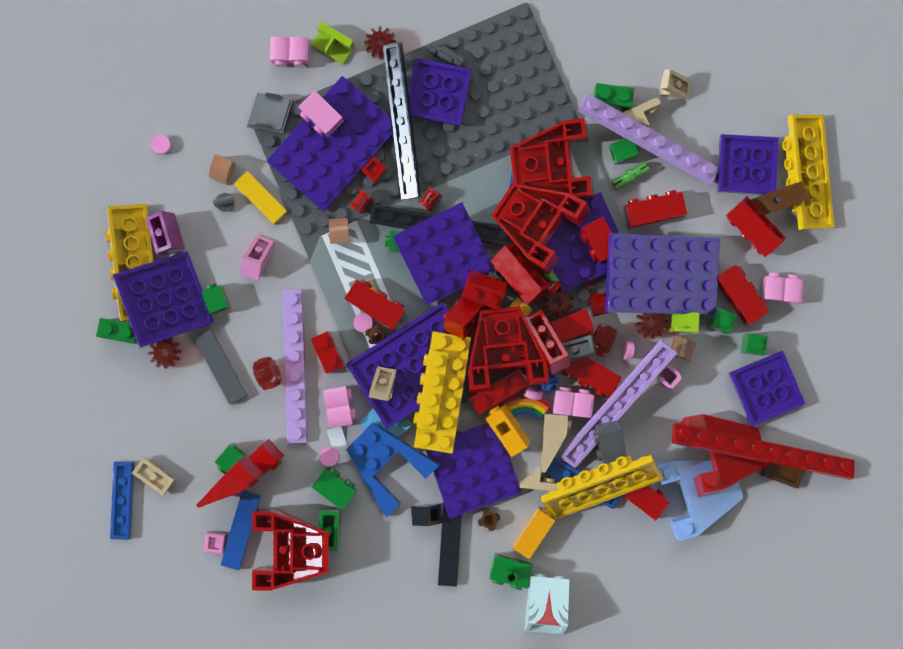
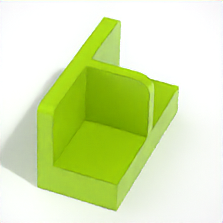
M320 22L317 26L318 34L311 44L312 47L340 64H344L355 47L354 41L325 23Z
M700 313L672 314L671 328H668V332L698 333Z

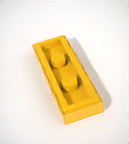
M248 171L234 183L273 225L287 213L282 205Z

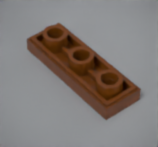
M802 180L750 200L766 215L809 199V195ZM776 197H779L781 199V202H778L776 200Z

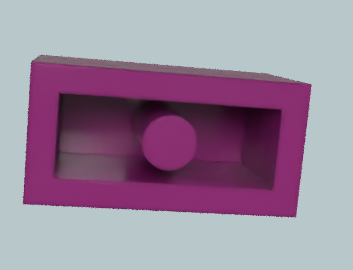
M159 211L146 217L156 254L171 255L185 249L175 213Z

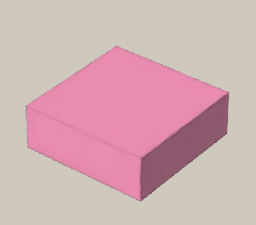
M206 532L204 552L223 554L226 534Z

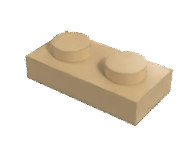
M146 457L142 458L132 472L133 475L162 496L166 494L176 480Z

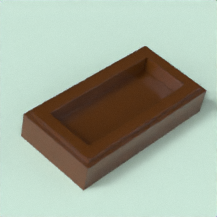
M769 464L762 469L760 475L799 489L805 471Z

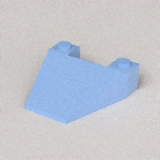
M669 459L656 463L664 480L658 483L664 485L679 480L689 514L670 519L674 536L678 541L699 536L744 498L739 482L717 495L698 498L694 478L700 473L713 471L711 460Z

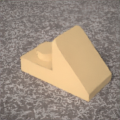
M666 69L663 71V77L661 78L659 94L688 99L691 80L671 69Z
M656 97L623 113L649 127L650 125L645 113L649 116L657 112V108L661 103L659 98Z
M378 366L369 397L389 401L392 397L397 370Z
M541 465L519 482L520 488L545 491L559 490L558 482H555V479L543 478V481L540 480Z

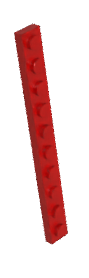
M680 423L673 424L672 444L847 480L854 479L855 460Z

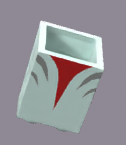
M543 574L530 576L525 621L526 632L564 634L568 627L569 579H565L563 576L547 578Z

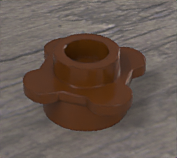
M377 324L375 327L365 331V335L369 337L368 341L370 344H378L386 338V333L383 332L381 324Z
M486 508L483 510L482 517L478 519V524L488 528L489 531H493L496 528L497 521L500 520V515L498 513L494 514L490 512V509Z

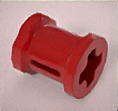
M428 187V192L418 203L432 212L435 203L443 196Z
M360 189L358 191L359 195L353 203L350 202L349 206L363 215L369 202H373L374 199Z

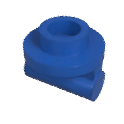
M550 371L548 372V384L538 385L545 393L555 391L559 384V379L555 374H551Z

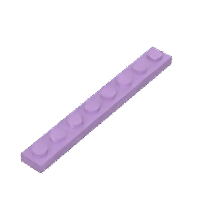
M588 93L585 95L578 112L706 184L710 185L713 183L718 166Z
M282 290L287 443H307L303 290Z
M660 340L560 453V457L576 468L596 445L593 433H596L595 425L618 421L673 359L677 352L663 340Z

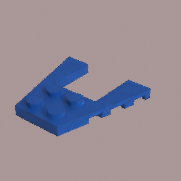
M373 422L346 451L387 518L401 502L375 475L398 452L425 479L440 463L431 460L426 454L415 450L409 446L410 444L399 440L394 434Z

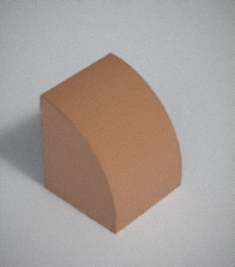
M215 154L211 162L209 177L228 185L236 164L229 159Z
M348 218L329 219L330 244L350 242Z
M678 335L674 336L671 347L677 352L675 357L690 361L696 342Z

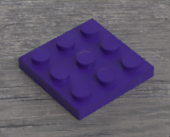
M415 58L409 88L411 117L461 127L472 69Z
M721 134L719 141L717 192L763 195L776 190L779 137Z
M784 351L776 352L728 372L750 426L806 404Z

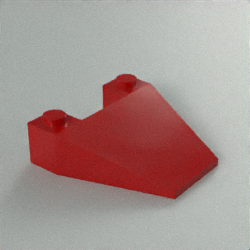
M585 118L565 120L510 147L513 184L570 193L579 199L594 198L593 178L591 176L573 178L570 143L589 141Z
M511 184L491 216L529 262L549 275L559 258L555 251L546 247V244L563 218L581 226L590 212V208L587 202L570 193Z
M520 306L499 308V310H480L467 374L470 393L490 390L489 372L525 368L528 387L548 384L547 361Z
M705 414L684 417L680 421V424L762 441L758 427ZM708 451L713 471L700 473L694 478L698 498L717 495L768 466L769 463Z
M268 439L249 457L244 456L237 461L196 506L198 508L240 493L247 487L252 489L259 482L258 479L270 469L276 470L282 464L280 460L285 455Z
M257 509L252 511V531L273 532V567H258L252 570V590L272 591L329 572L328 531L279 509Z

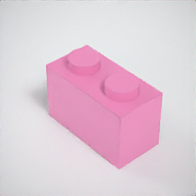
M315 90L298 106L301 111L300 116L306 122L311 121L315 125L313 128L321 136L325 134L329 137L344 122L342 116Z

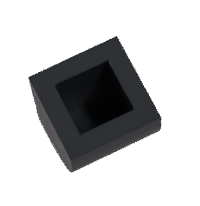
M441 504L411 506L412 526H432L442 523Z

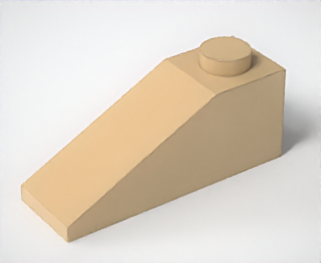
M543 414L541 472L545 473L566 438L567 431L571 430V419H568V415Z

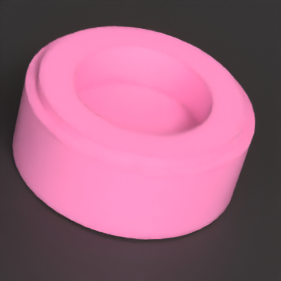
M157 135L151 141V147L157 154L164 155L171 150V141L165 135Z
M366 313L358 314L354 318V327L359 332L365 333L367 329L373 327V320Z
M625 341L622 357L624 360H632L635 353L634 342Z
M526 386L523 395L529 399L541 400L543 391L535 386Z
M327 447L320 453V461L325 466H334L340 460V454L336 448Z

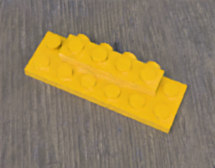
M824 115L787 116L789 135L785 136V140L782 143V148L786 151L787 158L784 161V167L788 170L786 186L803 180L809 195L808 200L789 207L792 209V212H797L799 230L835 228Z
M147 204L107 206L109 231H105L106 242H110L111 250H107L108 261H112L113 269H109L110 280H113V274L153 262L150 231L146 221V217H148ZM115 285V288H112V298L117 300L120 322L129 321Z
M432 333L429 354L424 355L423 365L427 366L426 373H422L420 379L423 391L422 393L419 392L417 397V404H420V409L414 415V423L417 424L415 448L453 454L471 337H466L463 340L452 334Z
M652 455L640 457L636 461H633L631 456H621L614 462L603 463L590 471L584 470L577 476L563 478L561 482L557 483L559 490L548 492L541 496V500L556 520L662 481L664 478Z

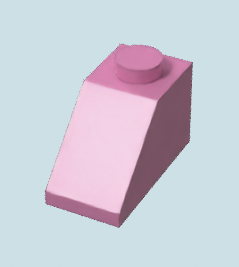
M256 235L243 256L240 274L259 280L266 268L274 241Z

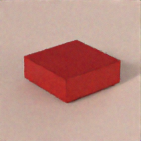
M372 156L361 169V172L376 183L388 168Z

